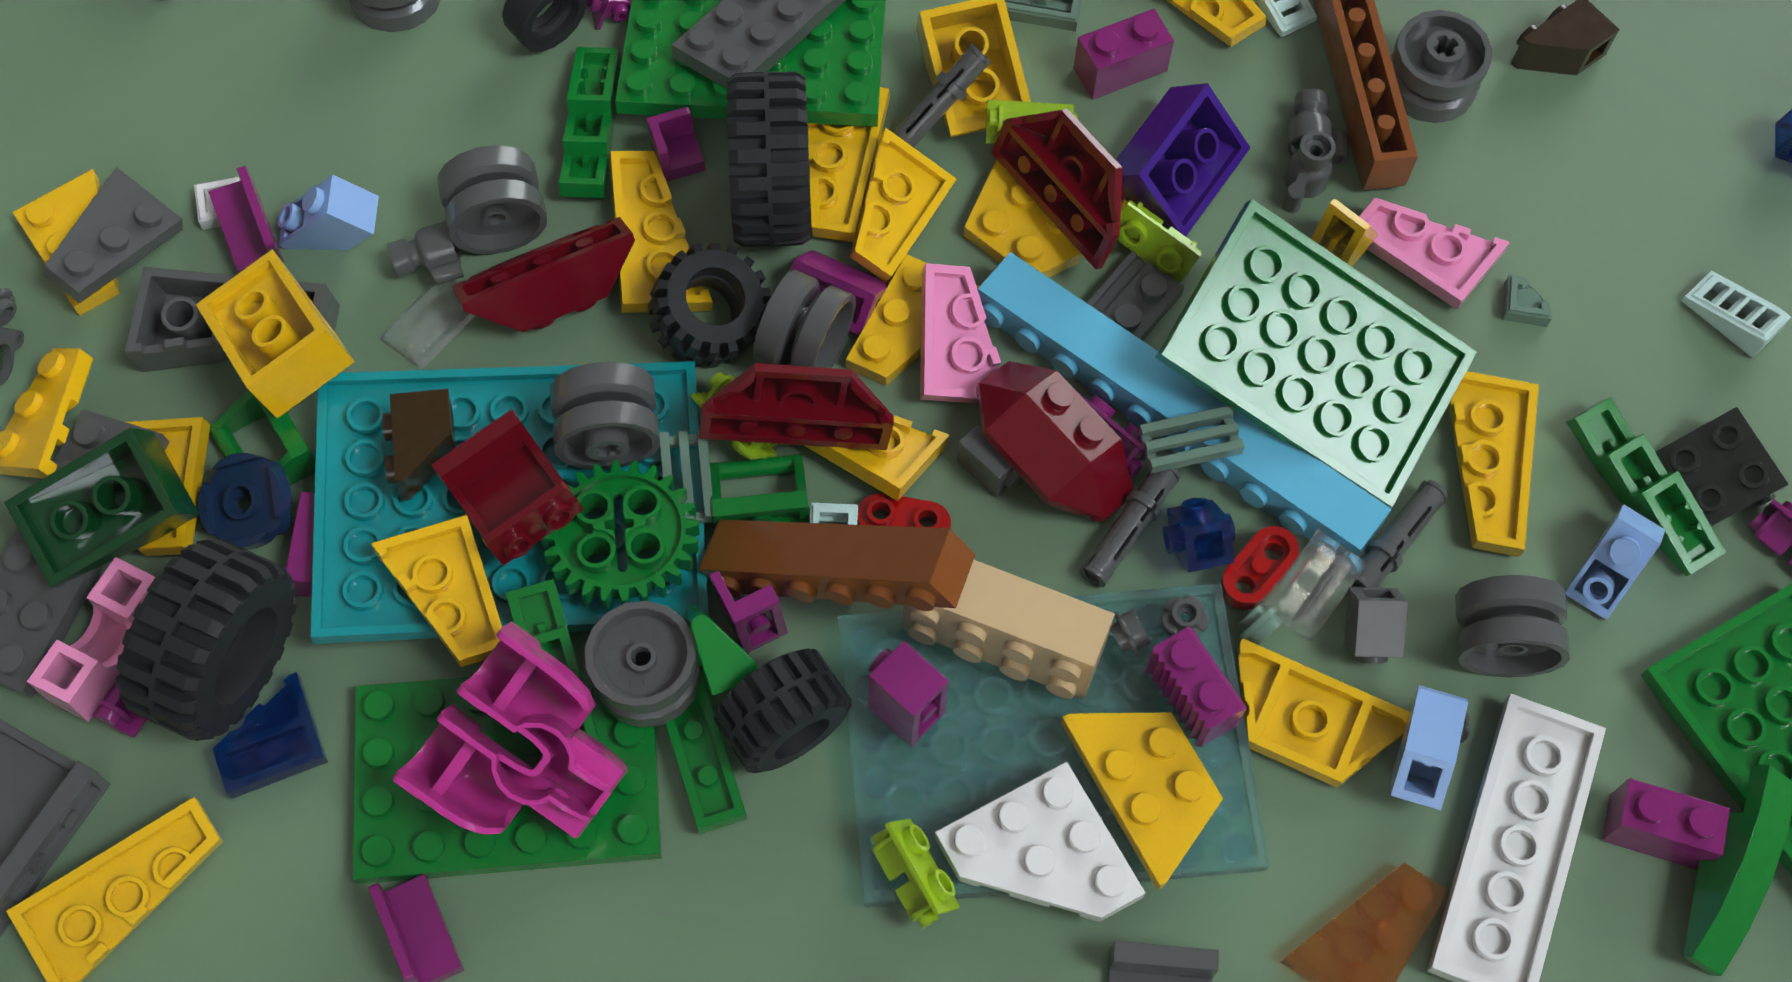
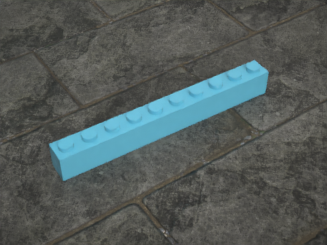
M1012 252L1004 258L978 288L987 317L985 320L986 324L993 328H1001L1013 336L1019 346L1025 351L1037 353L1048 360L1053 368L1062 376L1074 378L1089 389L1092 396L1095 394L1105 403H1110L1118 408L1138 428L1146 423L1228 406L1155 358L1158 351ZM1233 409V420L1237 422L1239 428L1238 436L1244 444L1243 453L1198 463L1203 471L1210 478L1219 482L1224 481L1239 491L1242 498L1251 506L1263 508L1279 519L1281 525L1291 533L1303 535L1319 547L1321 553L1334 562H1342L1351 568L1380 530L1391 508L1319 459L1273 436ZM1223 423L1215 424V425H1211V426H1206V427H1201V428H1197V429H1192V430H1188V431H1183V432H1179V433L1169 434V435H1165V436H1160V438H1165V437H1169V436H1174V435H1178V434L1188 433V432L1197 431V430H1201V429H1206V428H1210V427L1220 426V425H1223ZM1222 437L1170 450L1174 453L1225 443L1228 442L1227 437Z

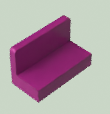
M246 166L236 168L241 181L208 191L237 272L240 273L272 249L284 263L255 182Z
M815 250L795 258L790 270L795 269L816 278L819 281L820 292L833 285L853 294L856 297V308L849 331L858 335L861 334L876 307L878 299L882 297L889 283Z
M717 570L709 574L720 607L739 644L748 653L788 634L780 601L771 584L734 602L720 572Z
M425 874L388 891H385L379 883L368 887L405 982H441L465 971L430 882Z

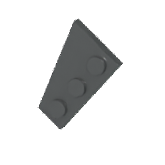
M116 167L44 265L45 275L75 301L81 303L182 231V218Z

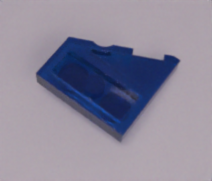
M297 672L288 675L283 680L285 686L265 706L259 703L245 717L240 728L230 731L213 748L225 792L231 799L328 763L302 679Z

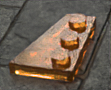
M1404 862L1286 956L1281 963L1310 982H1396L1449 891Z

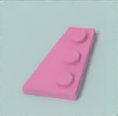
M1376 197L1359 215L1378 234L1367 250L1456 310L1494 266L1510 244L1509 241L1497 237L1490 241L1471 235L1470 228L1455 224L1454 228H1450L1429 221L1427 214Z
M925 263L922 268L920 400L979 404L976 386L980 381L1000 368L1001 360L997 348L992 345L985 324L987 317L970 267Z

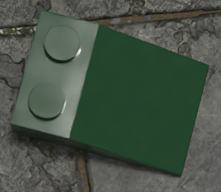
M128 428L4 502L50 587H57L112 561L115 557L119 558L145 546L200 515L156 434L153 431Z

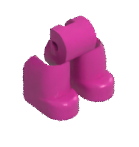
M511 621L496 634L500 641L472 677L460 685L456 692L513 733L518 731L533 742L543 754L536 766L533 767L520 760L482 733V727L475 719L454 704H451L436 718L440 724L426 743L408 763L395 773L392 779L397 785L423 801L440 815L459 827L479 834L503 833L521 807L528 805L573 838H578L628 771L627 766L609 748L579 729L596 705L589 689L570 669L541 649L540 642Z

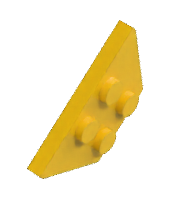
M1242 638L1237 649L1241 700L1247 707L1242 716L1245 747L1338 788L1404 734L1410 715L1409 711Z
M1172 712L1077 713L1063 716L1061 719L1062 727L1157 890L1163 888L1222 802V795Z

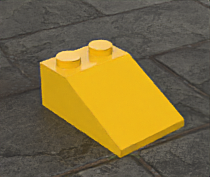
M968 0L919 11L916 31L932 87L939 81L936 77L942 71L947 73L969 48L968 46L971 43L992 62L965 90L968 95L962 101L957 99L943 115L950 138L986 130L987 100L1031 102L1005 0Z
M273 249L195 304L246 388L276 418H279L355 362L337 334Z

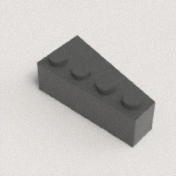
M143 267L124 353L143 372L230 361L195 304L235 275ZM298 282L335 332L340 304L327 285Z

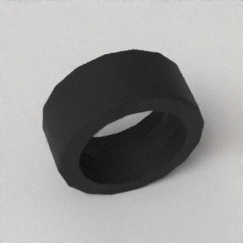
M506 0L502 18L504 26L527 49L542 52L554 48L571 35L584 16L587 1ZM552 2L551 6L542 15L537 17L544 7Z

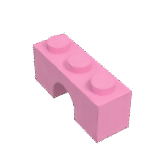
M115 557L86 597L93 605V616L85 633L77 642L70 646L56 640L27 682L48 702L89 722L93 713L98 708L99 702L104 699L115 683L116 677L120 674L116 666L118 656L123 652L124 645L122 641L127 629H130L134 620L133 614L138 604H142L148 594L147 589L156 577Z

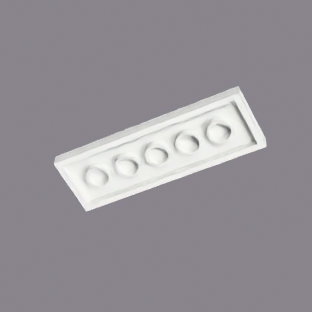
M1511 693L1505 699L1427 972L1452 982H1539L1606 728Z

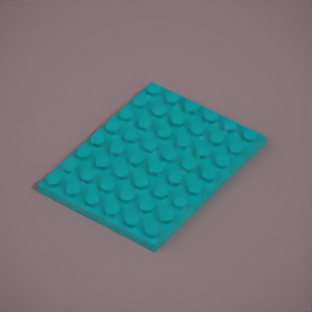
M695 361L627 363L645 369L654 379L656 409L653 413L657 415L659 433L669 432V436H677L678 431H687L688 435L697 434V430H699L697 403L690 397L693 393H697ZM581 365L339 373L318 389L310 633L313 644L439 638L376 555L371 543L467 514L437 473L408 501L400 500L396 484L388 485L385 472V456L393 455V442L385 441L382 413L391 412L390 394L448 389L453 408L456 447L512 409L567 485L576 488L578 486L576 472L579 471L590 479L594 477L593 469L579 468L566 464L555 456L552 425L556 419L552 417L549 386L558 375ZM698 446L689 447L693 498L696 512L703 511ZM660 447L652 456L638 463L639 471L642 474H645L653 465L657 466L658 481L662 480ZM670 448L672 476H674V490L683 488L679 448ZM630 465L621 467V470L628 471ZM603 469V471L607 473L611 472V469ZM618 497L614 500L617 528L616 544L619 559L618 570L625 572L628 568L625 545L626 528L623 516V499ZM643 506L634 510L633 513L646 515L654 509ZM595 510L586 514L585 517L597 519L605 515V512ZM469 519L501 625L504 627L511 621L514 623L505 592L554 579L552 573L554 566H547L543 553L547 549L543 548L541 540L534 544L525 555L513 559L502 566L486 546L482 536ZM699 523L700 535L695 536L698 539L699 552L689 554L693 562L692 570L679 569L682 584L678 586L666 581L667 597L662 598L654 591L648 593L650 602L668 606L684 620L685 610L690 606H698L709 616L707 576L698 570L705 555L704 523ZM645 549L637 553L636 557L648 559L655 556L658 552L652 549ZM597 553L590 556L587 561L590 563H600L606 560L608 555ZM566 579L558 582L555 581L569 632L591 631L605 613L621 606L620 599H613L608 610H603L601 596H596L592 602L586 605L583 602L582 588L576 593L569 595L565 587ZM633 597L630 602L640 601L638 597Z

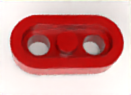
M876 493L866 497L859 505L857 525L924 527L919 521L923 518H931L936 524L926 528L951 529V518L948 511L936 502L904 496L896 501L885 493ZM877 510H885L889 513V516L885 519H877L872 514Z
M1268 526L1259 530L1225 569L1220 582V591L1224 600L1232 607L1240 610H1251L1259 604L1261 605L1294 566L1299 555V544L1296 537L1289 530L1279 526ZM1273 550L1279 555L1280 559L1271 560L1265 555L1264 551ZM1236 584H1247L1251 588V592H1240Z

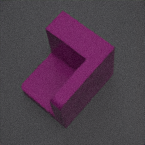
M688 107L647 118L652 151H655L666 182L706 171L704 158L694 134L692 114Z

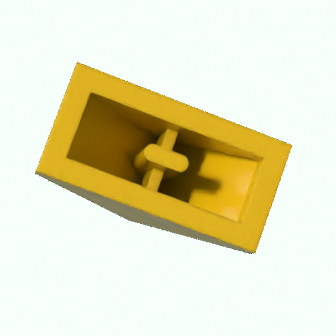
M1334 199L1329 203L1311 239L1353 267L1378 234L1371 225Z

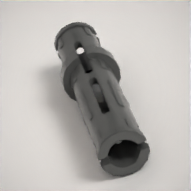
M972 43L947 73L942 71L936 77L939 80L938 83L893 131L895 135L913 148L934 127L957 99L962 101L968 95L965 90L992 63Z
M1176 468L1152 474L1149 472L1138 489L1130 491L1125 499L1126 506L1106 532L1090 558L1087 559L1079 570L1080 574L1088 582L1102 588L1107 585L1114 571L1137 541L1146 525L1150 521H1155L1162 512L1160 506L1164 499L1181 479V474Z
M1424 480L1411 499L1397 514L1381 537L1371 540L1365 549L1366 555L1345 579L1347 589L1349 587L1378 588L1389 572L1397 571L1403 562L1402 556L1448 499L1446 490L1440 484L1432 480L1427 482Z

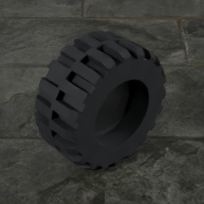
M796 71L735 73L727 79L728 157L733 241L742 247L803 245L811 239L805 76Z
M211 538L197 541L196 544L188 545L181 550L180 556L172 558L164 566L162 575L159 578H155L147 589V596L142 604H138L133 614L134 620L130 629H127L122 641L124 645L123 652L118 656L116 666L120 672L116 677V686L128 710L189 740L195 741L214 739L215 736L223 735L229 730L230 725L237 724L244 717V712L248 707L254 705L259 698V692L264 685L268 684L277 661L283 655L285 650L283 646L286 638L290 636L293 627L291 619L296 613L297 605L294 599L297 594L296 586L285 567L222 538Z

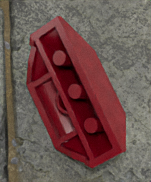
M1069 109L1006 119L991 154L1095 270L1101 269L1120 235L1124 202L1122 166Z
M618 217L607 221L606 224L595 225L499 263L471 276L467 281L464 280L451 287L465 312L521 332L530 329H542L551 325L558 317L570 312L588 310L597 301L608 297L635 242V238L624 221Z
M1008 361L978 383L976 395L979 397V417L982 435L1046 504L1074 514L1090 516L1091 520L1100 523L1104 522L1126 504L1125 499L1130 491L1133 490V485L1121 438L1057 370Z
M755 363L702 404L699 439L887 450L894 425V416L852 369Z

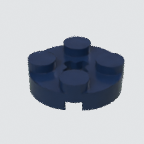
M235 453L222 458L214 465L212 469L217 471L213 474L210 483L203 482L198 501L201 522L210 535L217 536L218 539L222 538L249 550L263 547L270 543L277 535L287 532L292 523L290 514L292 497L290 484L281 463L260 455ZM246 489L251 494V505L248 510L239 508V500L245 498Z

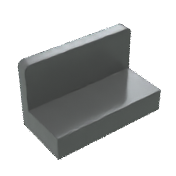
M1114 941L1109 950L1108 982H1212V978L1218 972L1219 950Z

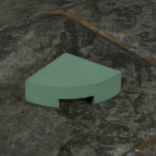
M1509 274L1504 286L1502 320L1547 327L1552 320L1551 308L1547 300H1543L1529 286V281Z

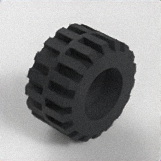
M710 242L705 250H703L700 243L691 245L687 253L681 250L674 255L671 262L667 263L655 282L650 293L652 298L648 303V314L654 316L649 325L652 333L661 332L662 335L657 342L663 349L668 345L675 349L671 356L678 361L683 356H687L690 358V361H695V367H699L703 361H707L708 368L718 367L723 360L726 364L735 361L755 341L762 315L767 307L765 304L771 298L769 287H761V284L766 279L762 270L754 272L751 269L755 261L748 255L744 260L737 257L739 249L729 246L726 251H721L720 243ZM703 286L719 292L730 306L731 322L725 325H710L699 320L688 307L686 290Z
M807 648L781 655L746 676L723 699L715 712L714 722L746 771L761 773L780 768L798 759L824 741L844 720L851 708L852 700L818 650Z

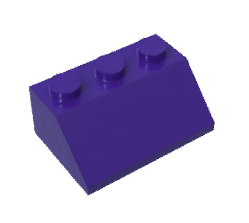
M1208 83L1170 87L1116 158V161L1122 166L1124 199L1128 202L1131 200L1137 205L1139 202H1142L1143 207L1164 221L1162 223L1163 227L1168 230L1170 227H1173L1185 237L1250 149V146Z

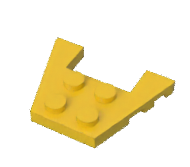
M996 159L964 226L963 236L998 263H1001L1012 252L1049 278L1078 264L1083 255ZM1125 199L1123 202V209L1128 203V201H1126Z

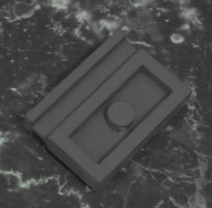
M1131 251L1089 299L1087 304L1143 341L1182 296L1184 286L1151 263H1143L1137 259V254Z

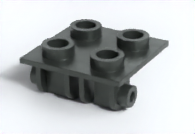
M1738 407L1655 451L1668 474L1679 471L1711 527L1755 503L1761 506L1770 502L1776 497L1775 492L1789 485Z

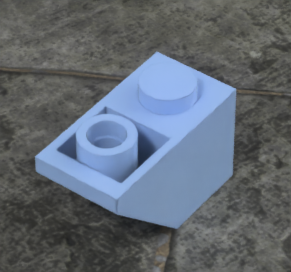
M331 175L318 185L310 187L305 194L293 202L287 203L282 208L278 217V226L281 228L278 246L285 249L350 250L374 234L379 196L335 175Z
M1623 504L1565 591L1566 595L1607 620L1660 546L1665 529Z
M1418 685L1391 773V796L1441 810L1456 764L1468 699Z

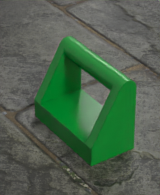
M249 390L210 426V434L222 455L226 457L235 453H244L233 433L267 416L287 450V453L278 462L284 467L290 486L315 473V459L288 413L286 412L279 418H276ZM246 489L245 495L251 503V494Z
M802 454L710 463L711 499L715 529L719 520L809 523V505ZM791 473L795 475L796 491L722 498L720 483L722 480Z
M690 606L685 610V622L695 639L701 673L705 685L712 695L733 689L741 680L757 669L755 660L701 608Z

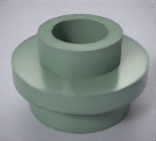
M1259 604L1238 623L1245 630L1238 638L1240 640L1244 638L1259 645L1283 623L1275 614L1278 609L1273 605L1266 611Z

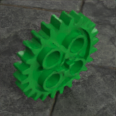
M613 460L611 472L604 473L600 465L596 463L593 467L594 477L590 479L581 472H576L578 486L576 488L570 485L567 486L584 510L574 516L565 527L554 530L541 540L543 548L547 549L543 552L547 566H554L552 568L554 580L558 582L566 579L565 587L569 595L576 593L582 588L583 602L586 605L592 602L596 596H601L603 610H608L613 599H620L621 605L630 603L633 597H638L639 601H649L648 593L654 591L662 598L667 597L665 582L669 581L680 586L682 578L679 569L692 570L693 562L689 554L699 552L698 539L695 538V536L700 535L699 521L694 520L696 517L695 504L685 503L688 499L686 488L683 487L672 491L675 487L674 476L670 474L658 481L657 466L653 465L645 474H642L639 471L638 461L636 460L632 462L628 471H622L618 460ZM618 497L623 499V516L626 528L625 545L628 568L625 572L618 570L617 528L614 500ZM643 506L654 509L646 515L633 513L634 510ZM599 510L605 512V515L597 519L585 517L591 511ZM645 549H652L658 552L655 556L648 559L636 557L637 553ZM597 553L608 555V558L600 563H590L587 561L590 556Z

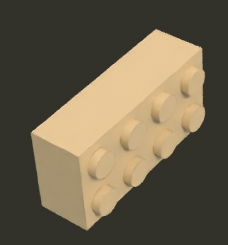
M973 560L956 608L934 607L932 611H922L910 605H903L902 629L908 631V635L920 643L934 645L936 642L952 648L958 657L966 661L979 663L983 660L998 666L1004 675L1012 679L1026 681L1029 678L1044 684L1050 693L1058 697L1072 699L1075 696L1084 700L1103 653L1115 614Z

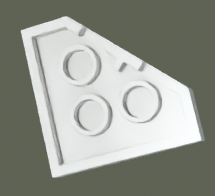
M1067 762L936 831L934 835L936 842L959 882L976 887L980 885L1010 893L1009 896L1031 903L1050 907L1051 905L1080 914V917L1093 921H1103L1144 898L1146 894Z

